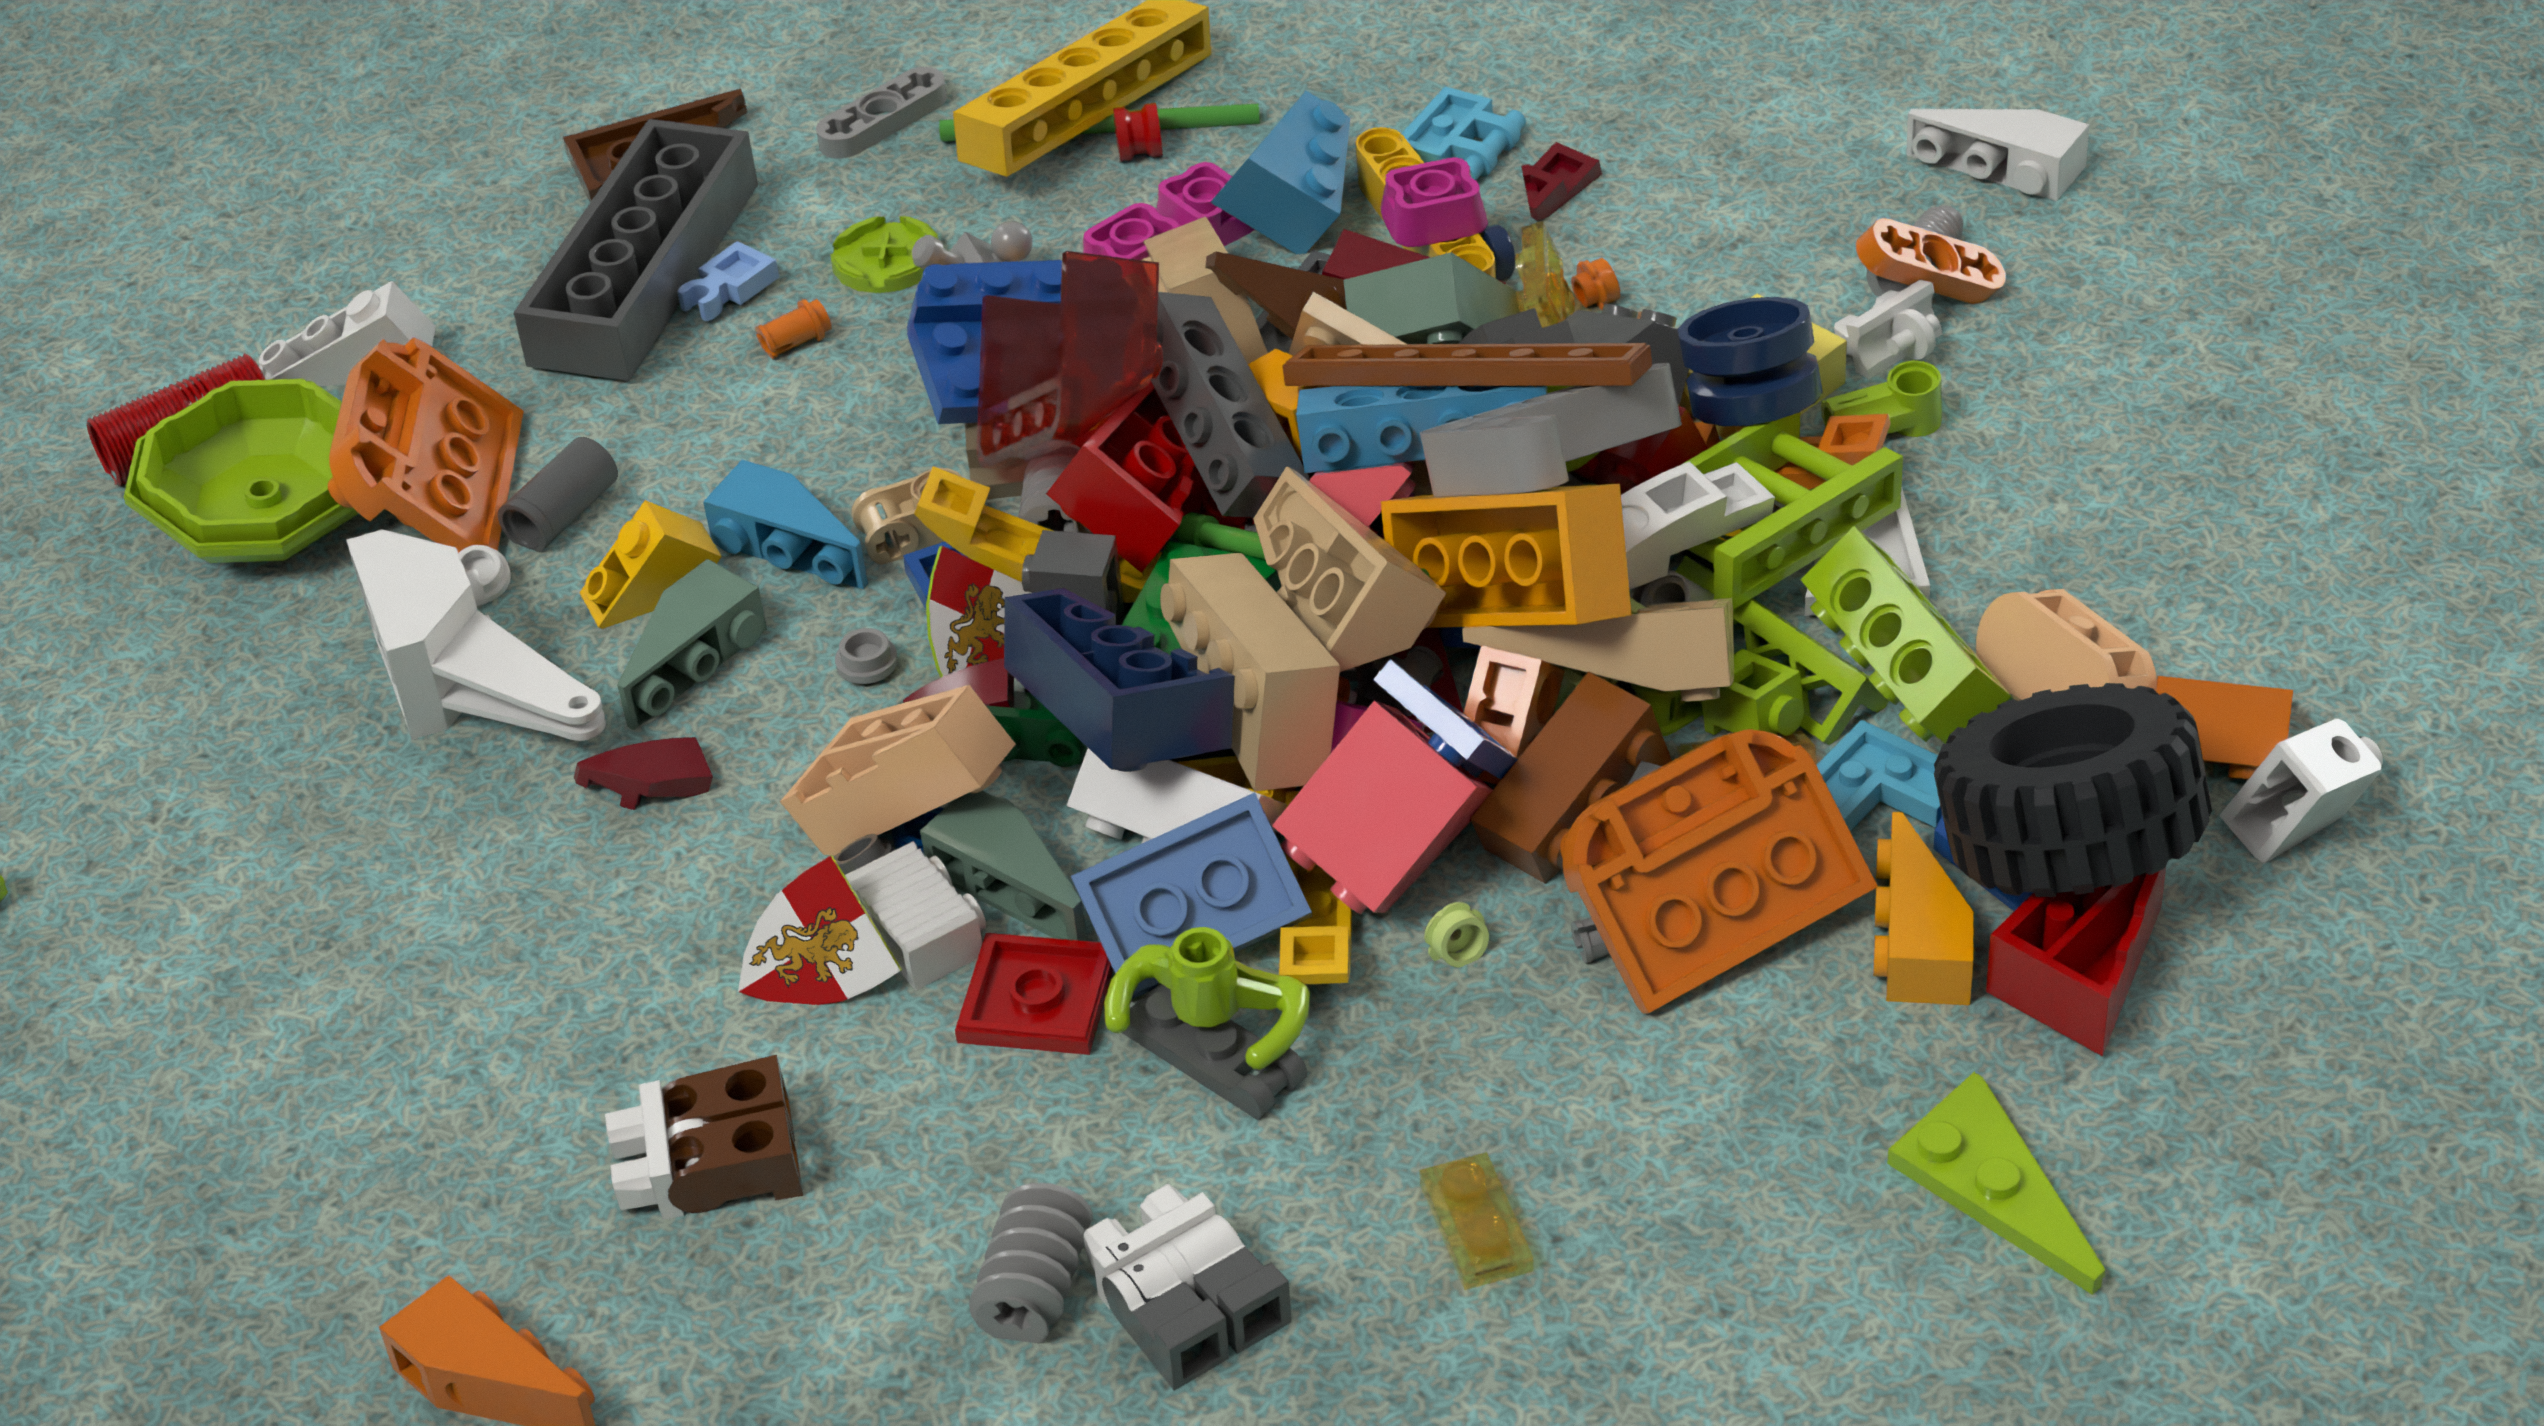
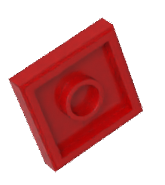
M985 933L955 1028L957 1043L1090 1055L1113 975L1112 966L1101 943Z

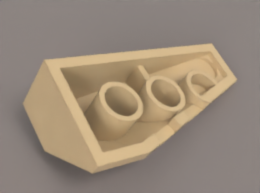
M1732 598L1646 605L1647 608L1638 609L1637 614H1632L1631 616L1577 625L1479 626L1462 628L1463 642L1533 657L1548 663L1591 672L1596 675L1661 691L1680 690L1681 701H1701L1720 698V687L1731 686L1734 682Z

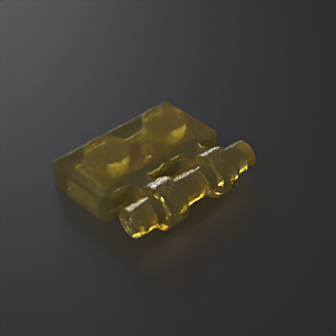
M1540 221L1521 228L1522 252L1515 255L1519 276L1523 282V290L1517 291L1519 310L1523 312L1535 308L1541 327L1544 328L1560 323L1575 312V300L1564 278L1563 260L1544 222Z

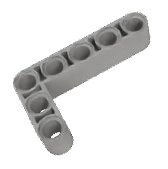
M1659 363L1652 364V367L1632 386H1571L1436 426L1420 432L1433 496L1514 494L1538 491L1564 484L1569 481L1565 462L1681 426L1682 423L1670 364Z

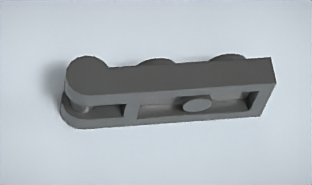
M1161 983L1130 1008V1026L1122 1032V1034L1256 1120L1261 1118L1275 1105V1095L1283 1088L1288 1091L1293 1090L1308 1074L1303 1060L1291 1048L1267 1067L1257 1070L1260 1072L1258 1075L1248 1074L1252 1068L1246 1063L1245 1055L1247 1049L1261 1038L1231 1019L1213 1027H1196L1180 1020L1172 1007L1171 990Z

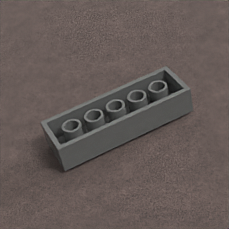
M649 119L513 312L527 367L625 381L631 380L680 305L678 297L679 288L683 284L697 279L699 276L698 268L709 261L758 186L748 131Z

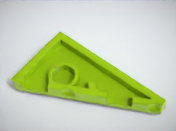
M1973 1072L1888 1149L1887 1164L2091 1295L2102 1287V1279L2105 1277L2106 1269L1981 1075Z

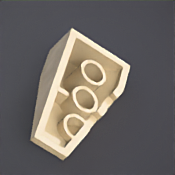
M1288 466L1253 518L1266 563L1277 570L1282 585L1276 593L1340 664V672L1411 648L1422 630L1427 628L1434 620L1438 605L1446 595V592L1418 566L1301 474Z

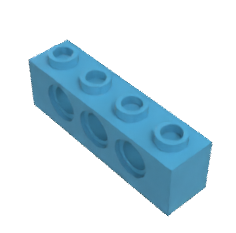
M1331 386L1299 390L1296 417L1304 472L1312 473L1425 460L1420 432L1548 394L1547 386Z

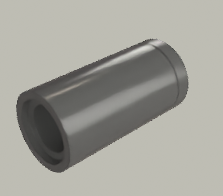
M587 437L575 438L500 507L498 521L503 532L515 544L537 552L543 551L617 480L618 469L614 459L598 442Z

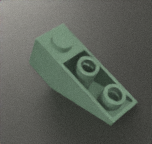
M707 559L663 591L617 684L627 727L635 730L652 716L663 714L678 696L697 682L708 680L719 665L742 648H749L758 641L761 634L767 630L759 587Z

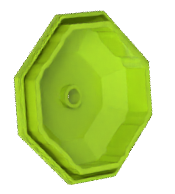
M303 378L230 381L219 388H215L203 398L175 415L164 418L156 426L149 429L144 436L137 439L124 493L125 504L198 558L209 563L286 560L359 514L354 508H346L338 504L328 490V482L333 477L330 469L329 454L342 401L314 382L306 381Z

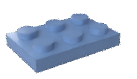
M1255 792L1071 876L1072 882L1115 974L1123 962L1140 947L1148 944H1161L1171 947L1181 933L1192 928L1208 927L1219 931L1232 943L1235 953L1281 932V928L1292 927L1312 917L1311 909ZM1155 978L1141 981L1135 989L1132 999L1153 990L1160 982Z

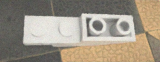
M1689 461L1621 495L1629 590L1667 576L1671 555L1759 522L1771 515L1775 496L1737 462L1703 474Z

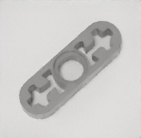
M932 67L910 69L824 117L816 126L821 153L827 157L837 159L852 157L939 108L947 100L944 74ZM879 112H891L885 115H874Z

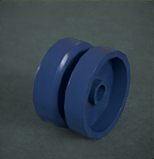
M1759 297L1726 302L1698 312L1686 319L1677 329L1684 366L1693 371L1686 380L1692 415L1703 423L1719 426H1748L1776 421L1799 413L1813 405L1823 393L1816 356L1807 352L1815 342L1809 308L1807 304L1796 299Z

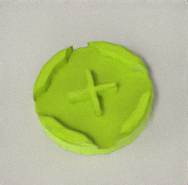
M885 216L871 217L857 222L840 233L833 243L834 251L831 254L833 274L843 285L862 292L886 293L901 291L919 284L924 269L913 263V246L917 240L926 235H931L938 239L937 233L927 223L909 216H899L900 223H886Z

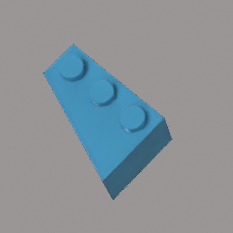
M1305 91L1212 199L1211 203L1293 253L1306 254L1340 216L1350 117L1345 115L1333 102L1321 100L1310 92Z

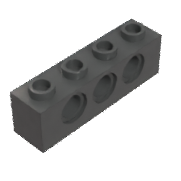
M1155 292L1125 333L1222 516L1254 518L1287 466L1297 471L1308 481L1310 477L1304 472V466L1212 298L1208 296Z

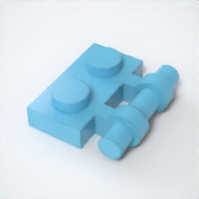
M1445 86L1401 134L1424 163L1446 158H1461L1468 163L1471 177L1477 180L1480 176L1487 177L1497 165V156L1503 150L1510 151L1520 140V131L1526 125V119L1517 110H1511L1505 116L1494 114L1492 99ZM1474 137H1478L1484 140L1482 142H1479L1473 139Z

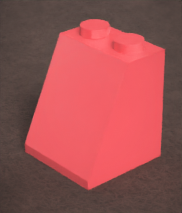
M1373 701L1272 825L1285 837V840L1280 845L1282 850L1308 871H1311L1316 864L1336 880L1330 890L1358 914H1362L1367 907L1375 913H1386L1468 825L1472 815L1493 791L1479 777H1474L1461 766L1459 768L1437 752L1428 743L1431 737L1398 709L1377 701Z

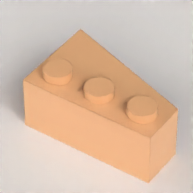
M966 685L851 717L781 799L780 803L823 855L835 856L846 846L869 834H876L878 836L967 793L974 794L986 789L1000 776L1002 768L999 764L1015 746V742L971 686Z

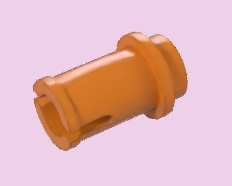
M802 299L797 303V309L755 328L761 347L772 360L777 358L778 355L813 338H816L818 342L825 338L824 333L831 330L832 325L825 308L819 300L815 299L808 302Z

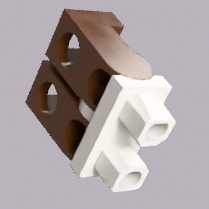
M777 1054L682 1077L669 1082L663 1088L661 1087L660 1080L639 1084L641 1106L605 1114L607 1134L614 1159L642 1153L647 1154V1157L610 1165L612 1185L621 1211L658 1204L662 1219L664 1220L684 1216L683 1211L691 1213L707 1212L718 1208L728 1200L773 1192L775 1201L803 1196L789 1096Z

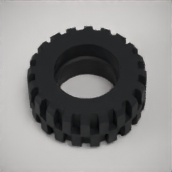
M2106 683L2103 687H2089L2088 684L2072 685L2067 690L2051 692V689L2032 693L2030 698L2020 701L2012 699L1998 704L1996 710L1990 713L1981 712L1970 718L1965 728H1956L1949 735L1946 744L1942 745L1934 764L1936 788L1950 853L1954 863L1979 885L1988 889L1997 886L2004 894L2020 896L2023 892H2032L2036 897H2056L2057 893L2074 891L2075 895L2095 892L2094 888L2112 884L2115 888L2133 882V877L2144 873L2152 875L2166 868L2170 859L2179 860L2190 852L2194 842H2199L2212 813L2211 799L2194 717L2169 694L2162 693L2159 695L2153 688L2140 685L2134 689L2126 688L2122 683Z

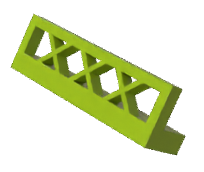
M1685 556L1675 572L1714 594V572ZM1754 598L1733 610V625L1738 623L1744 625L1747 651L1765 658L1787 654L1790 667L1800 671L1804 716L1800 726L1828 745L1835 742L1860 704L1878 713L1889 703V700L1869 681L1867 674ZM1759 636L1771 644L1760 646ZM1805 667L1816 675L1806 677ZM1832 685L1843 693L1823 724H1821L1810 715L1808 691Z

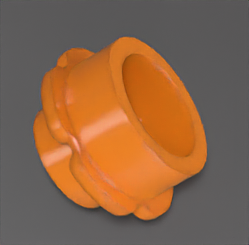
M1599 258L1592 262L1588 260L1580 261L1577 264V275L1572 276L1571 284L1576 298L1585 308L1597 304L1600 310H1603L1604 304H1610L1620 299L1621 292L1617 277L1610 264L1604 258Z

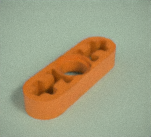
M1878 219L1856 241V251L1859 259L1873 274L1909 286L1920 279L1932 282L1934 293L1971 304H1977L1990 298L2004 285L2006 280L2002 264L1986 248L1892 219ZM1925 255H1927V256L1935 263V265L1937 266V268H1935V267L1927 260V258L1925 257Z

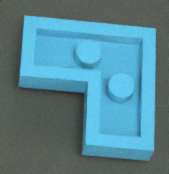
M1862 719L1816 765L1850 831L1879 801L1935 828L1942 817L1934 778V764L1938 755Z

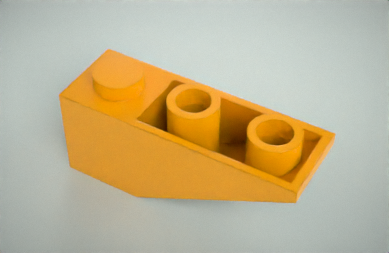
M1892 812L1891 839H1877L1876 879H1889V887H1876L1875 927L1888 928V936L1875 935L1873 977H1887L1886 1001L1970 1005L1973 973L1974 911L1903 812Z

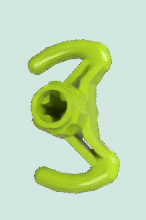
M1197 927L1181 933L1171 947L1161 944H1148L1140 947L1118 969L1110 982L1104 1001L1106 1027L1113 1033H1122L1130 1026V1003L1133 993L1139 983L1148 978H1155L1171 990L1172 1007L1178 1018L1196 1027H1213L1227 1022L1239 1008L1265 1010L1277 1008L1282 1012L1278 1022L1267 1035L1249 1047L1245 1055L1246 1063L1252 1069L1261 1070L1285 1054L1299 1037L1309 1014L1310 992L1304 983L1293 977L1257 970L1235 961L1233 945L1222 933L1208 927Z

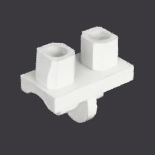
M1920 279L1900 292L1889 290L1877 297L1873 308L1861 316L1849 314L1835 323V334L1847 340L1846 355L1853 357L1857 373L1869 380L1906 356L1913 360H1920L1934 351L1936 338L1942 335V329L1932 309V296L1934 294L1932 282Z

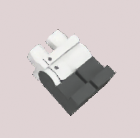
M1166 1184L1147 1195L1144 1202L1140 1205L1141 1219L1145 1224L1142 1227L1128 1234L1116 1219L1106 1218L1086 1229L1084 1233L1086 1256L1095 1271L1099 1298L1112 1310L1116 1319L1173 1391L1228 1360V1345L1238 1354L1292 1322L1289 1281L1272 1263L1265 1266L1260 1263L1243 1245L1229 1222L1215 1213V1205L1203 1192L1188 1200L1173 1186ZM1262 1306L1264 1313L1261 1319L1253 1325L1243 1327V1317ZM1201 1341L1203 1344L1201 1353L1193 1360L1181 1362V1352Z

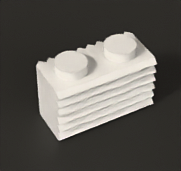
M914 841L845 875L902 969L900 973L914 990H918L978 959L982 946L980 931L986 929L985 917L979 904L969 893L963 896L957 894L942 861L937 856L924 857L921 849H917Z

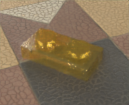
M1487 1152L1419 1170L1421 1189L1464 1290L1534 1272L1533 1255Z

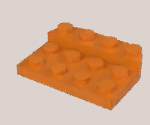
M414 337L405 345L387 343L383 339L349 372L329 454L330 469L333 476L328 482L329 493L338 504L346 508H354L369 522L386 509L395 515L400 522L413 527L435 543L456 547L458 553L472 545H484L498 551L502 530L498 521V511L507 502L524 410L427 343Z
M1753 729L1742 730L1712 739L1598 800L1577 817L1560 843V852L1563 857V872L1570 893H1579L1630 995L1643 1014H1648L1878 887L1812 757L1801 745L1794 746L1778 735Z

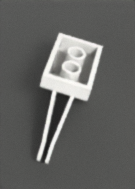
M383 529L346 540L371 628L412 740L449 729L462 712L551 733L575 741L592 739L604 730L606 719L602 710L600 695L595 690L574 679L490 619L488 614L484 615L477 610V606L487 604L484 588L476 568L465 571L456 547Z

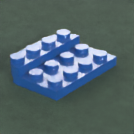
M1095 259L1091 262L1048 260L957 263L948 265L933 264L927 266L916 289L907 323V336L937 423L956 424L1075 418L1144 370L1125 333L1134 321L1132 311L1137 298L1128 284L1121 279L1120 268L1115 263L1106 259Z

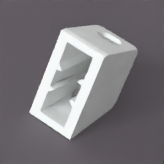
M2334 719L2279 742L2219 816L2250 853L2265 864L2343 817L2381 773L2382 753L2373 740L2364 736L2358 737L2346 722ZM2291 793L2303 795L2302 798L2286 806L2283 805L2284 796Z

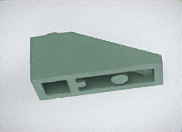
M983 790L974 794L967 793L953 800L920 830L924 856L928 858L937 856L942 861L950 875L952 886L971 894L974 898L1052 938L1087 941L1080 897L1022 810L1003 797H995Z

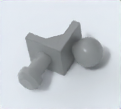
M1007 221L1000 224L994 230L991 244L964 232L952 249L948 251L943 248L941 240L931 235H926L914 244L912 259L913 263L922 269L933 264L1022 261L1029 255L1033 239L1025 225L1016 221Z

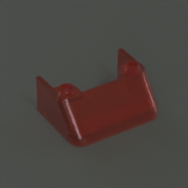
M1065 251L1062 253L1061 304L991 295L983 297L977 426V456L982 468L1010 470L1074 442L1144 390L1150 383L1151 378L1155 379L1158 377L1163 363L1162 345L1157 342L1159 262Z

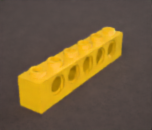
M1146 0L953 111L958 161L1008 177L1112 115L1113 108L1127 106L1212 55L1209 7L1187 0Z

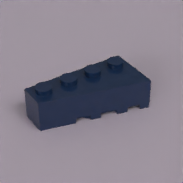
M1065 588L1005 597L1004 668L1111 770L1134 772L1144 769L1147 763L1232 748L1234 675L1221 668L1212 669L1209 671V674H1206L1197 669V656L1182 648L1171 650L1170 655L1154 647L1155 635L1139 626L1133 628L1116 625L1115 614Z

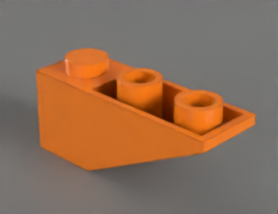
M450 1275L446 1276L379 1326L393 1370L437 1408L523 1426H596L590 1407L595 1402V1396L586 1380L572 1367H566L562 1371L549 1360L544 1347L530 1331L521 1328L516 1332L503 1321L500 1311L485 1293L477 1290L471 1294Z

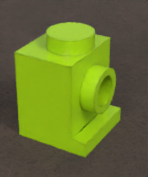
M1741 649L1734 654V682L1732 685L1720 687V698L1701 700L1705 731L1713 735L1723 729L1733 733L1753 729L1770 732L1775 735L1780 733L1787 736L1798 729L1804 716L1800 671L1745 649Z

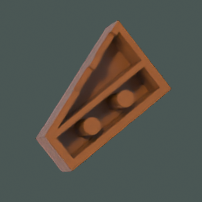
M1588 672L1470 818L1483 848L1546 884L1563 869V857L1560 852L1561 840L1565 833L1570 830L1577 817L1586 808L1628 785L1641 761L1659 766H1664L1672 761L1651 704Z

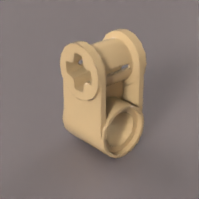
M939 468L962 477L957 471L950 468ZM931 469L918 476L897 483L872 488L862 493L855 500L851 508V517L857 529L866 534L865 548L871 560L877 564L883 565L904 559L903 555L944 542L914 515ZM877 504H881L884 509V520L877 510ZM885 533L889 534L894 548L888 547L885 541Z

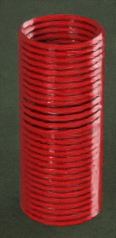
M244 353L243 356H238L237 359L233 357L232 361L228 360L227 363L223 362L222 365L217 364L216 368L212 366L211 370L206 369V372L196 373L194 377L189 376L188 380L183 378L182 382L177 381L175 385L169 384L168 387L164 386L163 390L158 389V392L148 393L147 397L144 395L142 398L137 397L136 401L132 400L131 403L121 404L120 408L116 406L114 410L110 408L109 412L99 413L98 417L94 415L93 419L88 418L86 426L90 440L105 472L111 475L114 484L117 486H121L122 483L126 484L137 439L144 436L149 429L156 426L164 418L175 415L190 406L191 403L193 404L203 398L211 390L219 388L230 381L266 380L258 364L251 356ZM111 470L115 472L117 480L111 474Z

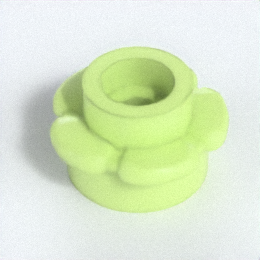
M1454 902L1446 905L1430 919L1425 929L1424 940L1430 945L1428 954L1434 961L1442 958L1449 965L1459 968L1478 960L1483 955L1488 946L1489 932L1483 915L1477 909L1470 910V906L1467 903Z

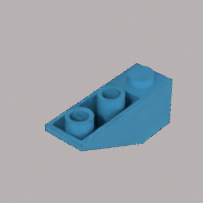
M741 460L703 501L710 537L714 544L722 550L732 554L741 552L768 560L772 565L781 569L791 567L811 573L830 584L844 583L860 589H864L868 585L861 542L794 475Z

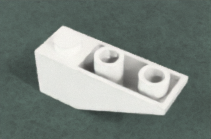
M1911 109L1908 112L1906 155L1918 158L1925 163H1934L1967 173L1974 178L1986 179L2016 188L2026 194H2035L2057 201L2086 167L2089 124L2039 109Z
M391 281L373 292L371 290L361 292L353 298L347 307L329 317L327 315L317 317L309 323L303 332L287 341L277 340L273 342L260 355L259 368L266 380L303 378L306 381L314 382L318 386L344 385L347 382L350 370L381 340L384 339L387 343L405 345L414 337L432 347L436 326Z

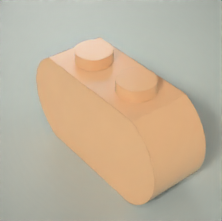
M2051 589L2032 594L2027 592L2003 594L1987 607L1980 620L1976 636V655L2004 688L2021 700L2032 697V693L2048 689H2051V692L2067 690L2069 686L2088 684L2089 687H2103L2106 683H2122L2126 688L2134 689L2140 685L2153 688L2156 691L2157 676L2149 652L2064 589Z

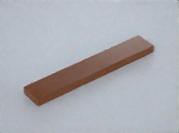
M1646 343L1307 345L1287 360L1282 367L1285 386H1632L1652 367L1650 345H1646Z

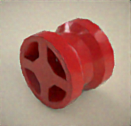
M1156 103L1145 104L1138 111H1128L1125 107L1113 108L1120 162L1131 161L1136 154L1144 153L1148 154L1151 158L1163 157Z

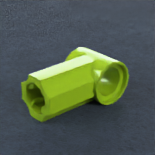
M1906 361L1894 366L1889 371L1887 382L1827 398L1821 401V416L1825 428L1830 416L1888 414L1891 424L1887 434L1897 432L1910 437L1932 434L1940 428L1942 422V381L1940 371L1934 365L1925 361Z

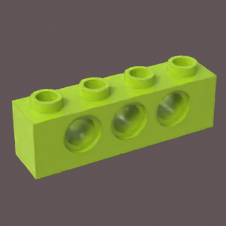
M1853 526L1800 579L1817 599L1810 606L1813 613L1833 632L1838 633L1842 630L1846 634L1839 641L1841 647L1863 668L1866 669L1871 665L1875 669L1868 677L1869 681L1894 705L1900 701L1904 704L1905 708L1898 714L1899 717L1923 741L1927 742L1935 735L1946 744L1949 735L1956 728H1965L1970 718L1981 712L1990 713L1996 710L1998 704L2006 702L2011 697L2010 693L1894 559L1857 527Z

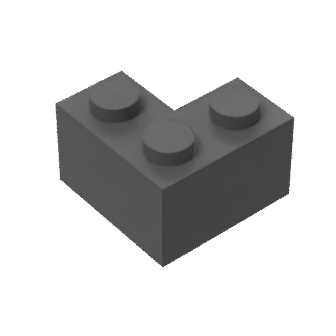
M1043 530L1034 555L1028 554L1024 559L1022 569L1023 590L1034 593L1065 588L1115 614L1116 625H1122L1126 616L1116 536Z

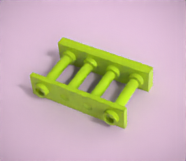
M1800 412L1776 421L1748 425L1684 462L1690 461L1703 474L1737 462L1774 495L1776 501L1785 505L1761 521L1740 528L1743 531L1727 541L1717 537L1687 549L1713 563L1714 599L1732 598L1733 610L1827 553L1853 526L1863 531L1901 508L1903 455L1883 447L1858 463L1850 465L1800 440ZM1791 462L1827 481L1809 490L1774 471Z

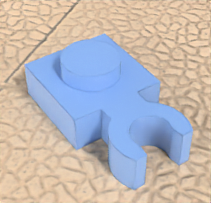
M736 241L698 268L700 279L691 280L679 288L678 297L681 310L688 311L698 304L701 319L709 321L716 318L722 312L723 304L728 300L742 305L779 278L776 259Z

